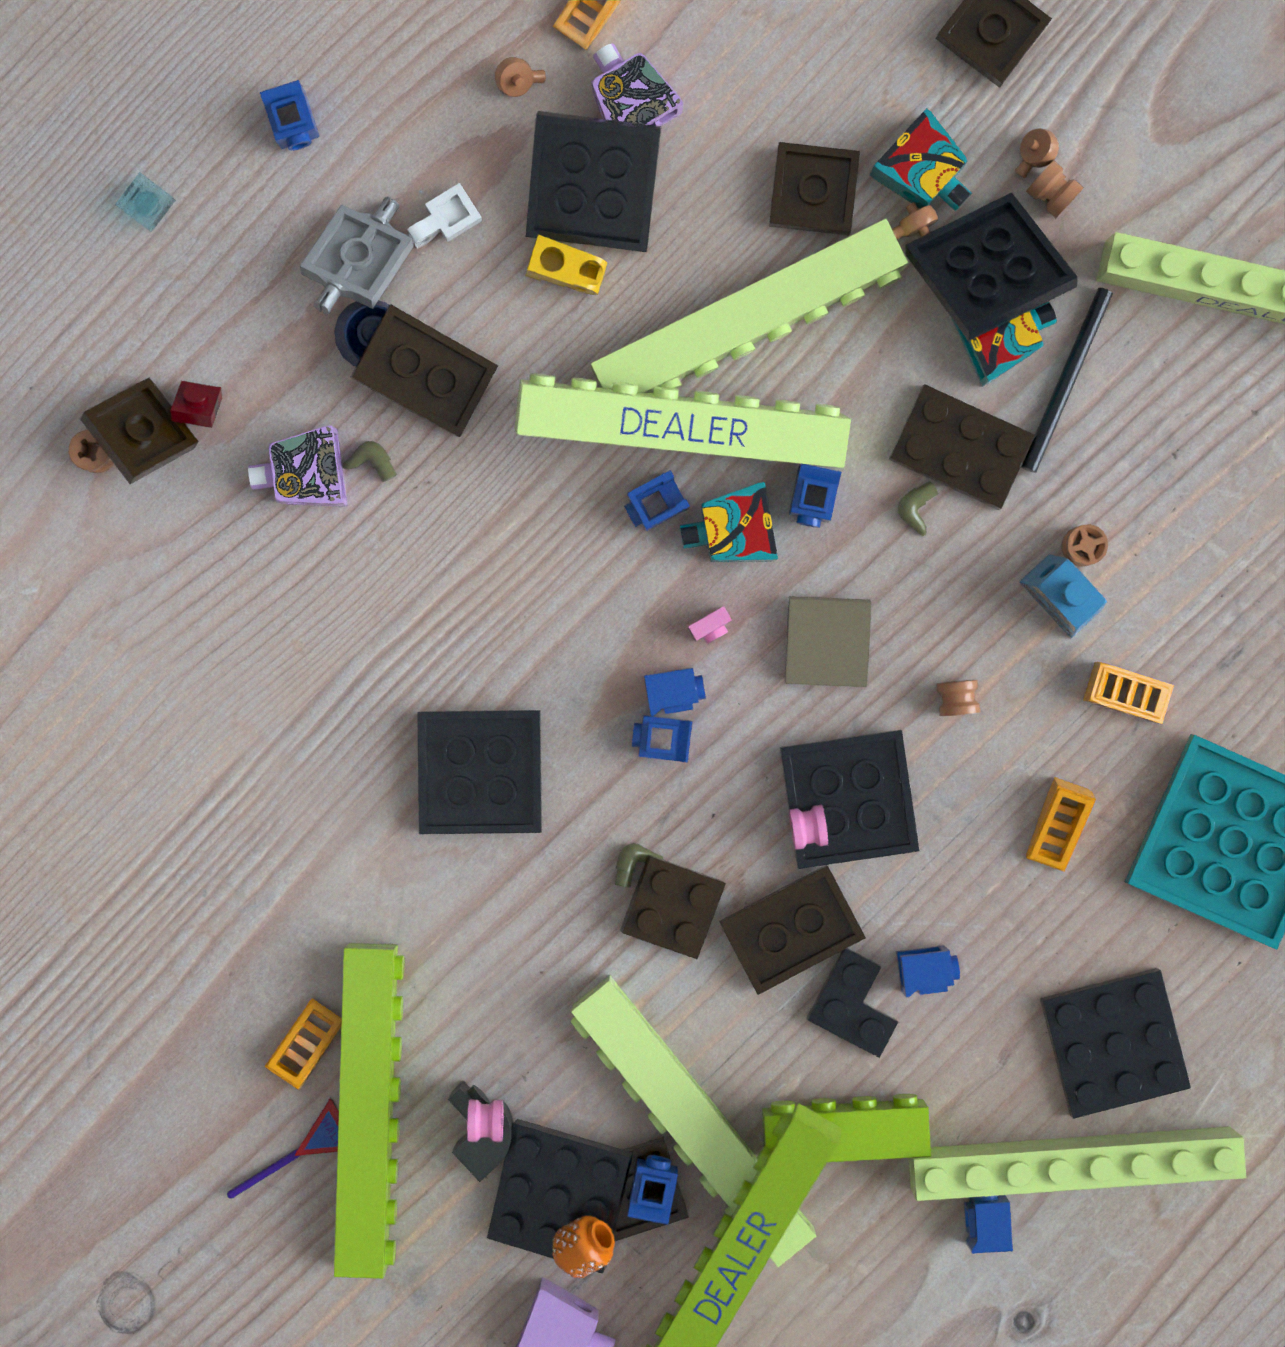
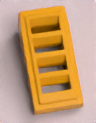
M569 0L553 27L585 50H588L621 0H607L604 6L596 0ZM581 1L599 13L595 20L577 8ZM572 15L590 27L586 34L568 22Z
M1094 662L1083 701L1162 724L1174 685L1103 662ZM1108 676H1115L1109 698L1103 697ZM1125 679L1130 682L1124 702L1121 703L1117 699ZM1138 684L1145 685L1138 708L1132 706ZM1152 689H1158L1160 692L1154 712L1146 711Z
M1054 777L1026 853L1027 859L1065 872L1096 801L1091 790ZM1062 797L1077 801V807L1062 802ZM1056 811L1072 816L1071 823L1054 817ZM1049 827L1066 832V838L1049 833ZM1043 841L1061 847L1060 854L1041 848Z
M311 998L264 1067L300 1091L341 1029L342 1018ZM311 1014H314L331 1026L327 1033L308 1021ZM302 1028H305L322 1040L318 1047L299 1035ZM293 1042H296L312 1053L309 1060H306L290 1049ZM284 1055L303 1067L299 1074L281 1063Z

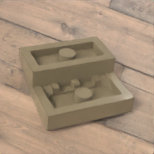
M789 596L785 684L867 687L871 600Z

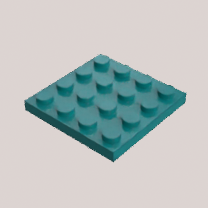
M1190 734L1125 879V883L1277 950L1285 934V774L1195 734Z

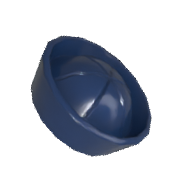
M378 300L372 309L355 301L346 306L338 316L334 329L335 343L342 357L351 365L356 367L389 305L386 302Z

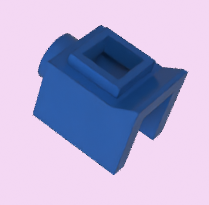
M299 80L260 92L275 141L281 149L288 147L290 151L300 150L311 145L312 139L320 137L306 92ZM296 104L301 120L282 126L277 109Z
M801 464L798 467L788 515L797 516V524L820 528L821 522H830L842 472ZM807 485L827 489L823 508L804 504Z
M671 470L628 492L627 496L630 503L624 506L633 525L637 527L643 524L646 532L690 508L688 501L684 500L677 487ZM659 491L668 509L650 518L641 500Z
M693 668L644 676L651 716H654L662 708H664L665 714L693 710V703H699L698 700L706 699L702 675L694 676Z
M643 715V723H634L632 747L639 748V757L688 763L692 721ZM652 727L673 730L670 750L650 748Z
M945 946L896 951L901 992L906 998L916 991L919 995L947 992L948 986H954V980H960L958 958L956 955L951 956L950 950Z
M648 1155L646 1160L637 1158L628 1202V1217L669 1224L678 1177V1167L671 1165L670 1159L657 1155ZM645 1180L665 1184L662 1202L642 1198Z
M1005 1195L969 1197V1202H964L965 1226L968 1233L966 1244L971 1253L1013 1251L1011 1210L1008 1198Z

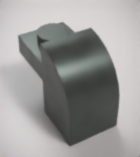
M464 1081L451 1092L448 1098L449 1102L466 1120L468 1117L469 1099L479 1100L482 1104L490 1103L487 1096L476 1085L470 1088ZM504 1100L502 1142H493L490 1138H480L477 1142H468V1135L466 1133L455 1143L452 1151L479 1182L503 1161L510 1147L513 1118Z

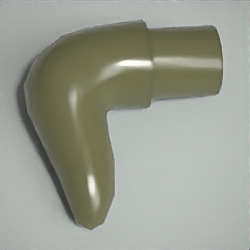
M374 441L362 443L342 466L344 469H353L366 461H370L373 469L377 470L382 482L397 476L390 463L389 455L380 444Z
M928 481L919 488L912 489L900 500L898 505L900 517L921 536L926 535V525L919 515L918 509L924 506L928 500L938 495V491L931 481Z
M632 843L626 845L618 856L615 885L631 887L636 863H645L648 854L663 859V857L639 844Z

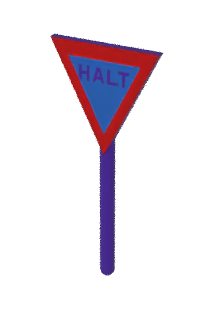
M331 1097L299 1148L228 1191L227 1197L230 1199L236 1197L302 1155L338 1152L339 1110Z

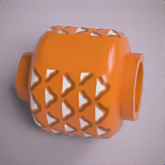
M582 1216L561 1227L555 1233L552 1246L554 1261L569 1276L583 1278L610 1263L615 1246L614 1235L605 1222L593 1216Z

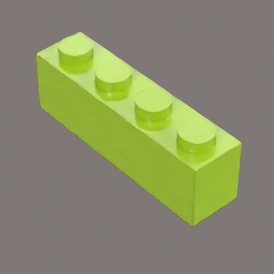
M897 1094L893 1096V1101L877 1102V1098L874 1096H858L852 1098V1103L836 1104V1100L832 1098H819L812 1100L811 1105L805 1106L842 1128L839 1143L827 1162L931 1157L929 1108L925 1101L917 1099L915 1094ZM774 1101L771 1103V1108H762L764 1146L772 1148L778 1138L772 1133L784 1112L790 1115L796 1108L794 1101Z

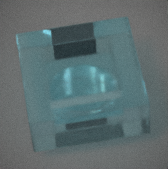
M139 172L115 205L152 232L176 200Z

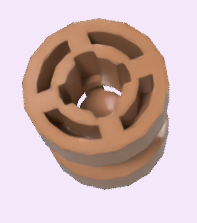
M1053 160L1026 192L1034 200L1041 199L1043 202L1047 200L1046 209L1056 219L1084 187L1075 179L1064 180L1066 176L1063 174V168Z

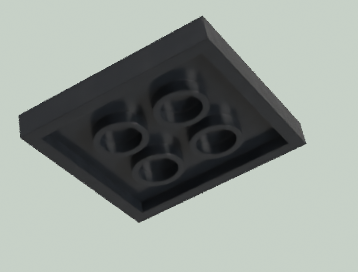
M538 111L535 122L525 237L537 238L538 235L554 241L647 252L662 126Z
M1009 193L905 245L907 258L968 341L1077 287L1078 276L1013 193Z
M541 710L417 712L419 834L542 833Z
M902 730L780 747L789 809L798 808L803 812L810 811L813 806L822 805L827 826V846H819L816 843L807 844L804 849L795 850L798 869L920 851Z
M1155 968L1040 998L1069 1114L1073 1119L1191 1089L1160 969Z
M516 1119L512 1126L511 1143L505 1156L487 1239L553 1258V1237L557 1230L582 1216H593L605 1222L614 1235L633 1152ZM607 1265L595 1272L603 1274Z

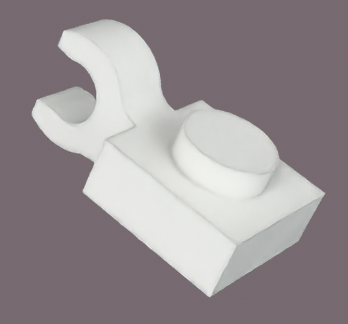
M458 183L427 202L425 207L430 216L413 224L407 230L409 232L408 235L413 238V243L418 249L430 242L440 232L446 241L449 242L480 223L482 217L461 184Z

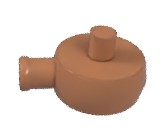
M517 57L504 59L495 71V81L498 89L503 94L511 97L522 96L528 92L532 83H544L546 80V73L543 69L531 70L530 65L525 60Z
M1037 128L1024 136L1020 145V155L1023 161L1015 169V172L1023 178L1027 177V174L1033 167H1046L1056 158L1059 143L1051 131Z
M914 202L906 207L909 215L899 222L900 225L892 228L897 240L903 236L910 237L917 233L922 237L930 233L928 227L938 221L937 213L931 205L918 210Z

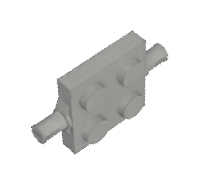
M385 197L375 214L359 213L341 204L301 263V274L325 287L313 304L319 312L323 310V314H329L339 296L351 298L373 309L414 247L412 237L395 230L389 224V221L399 209V204L394 199L390 202V197Z

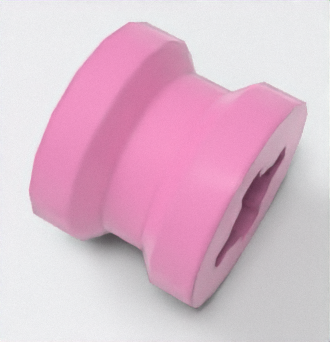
M822 805L813 806L810 811L803 812L798 808L789 809L795 850L804 849L807 844L816 843L819 846L828 845L827 826Z
M469 1099L467 1117L468 1142H477L480 1138H490L493 1142H502L504 1123L503 1100H493L490 1104H482L479 1100Z

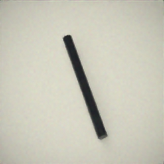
M1101 287L1097 289L1035 433L1033 442L1021 466L1027 471L1036 473L1113 296V292Z

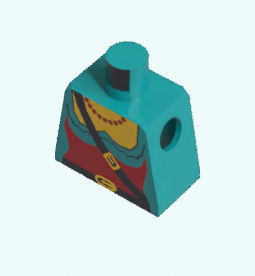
M928 108L921 113L876 162L870 173L873 179L910 203L915 202L916 206L920 209L930 205L939 196L956 212L972 194L955 178L967 163L966 156Z
M1046 302L968 341L953 319L952 321L983 387L1043 347L1044 344L1039 331L1057 323V318L1050 302Z
M765 482L757 483L702 503L703 521L680 525L683 548L688 549L707 545L710 562H773L778 559Z

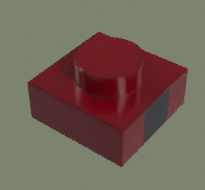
M181 381L170 410L172 421L212 428L222 401L221 387Z

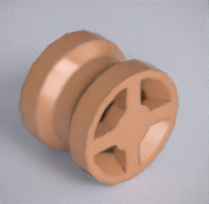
M89 430L80 431L71 439L69 456L77 467L91 473H102L108 471L114 465Z
M1091 524L1080 525L1069 530L1063 537L1061 543L1062 554L1076 566L1093 565L1101 561L1106 555L1108 538L1098 526Z
M965 680L938 683L937 692L942 695L943 703L939 707L940 716L980 713V704L975 701L978 681Z

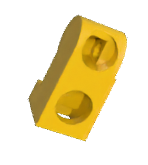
M538 235L525 276L539 281L544 280L562 287L567 286L585 294L598 295L608 263L597 256Z

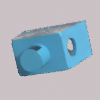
M1048 554L1019 581L1070 638H1073L1097 616L1107 603L1106 599L1076 566L1064 557Z

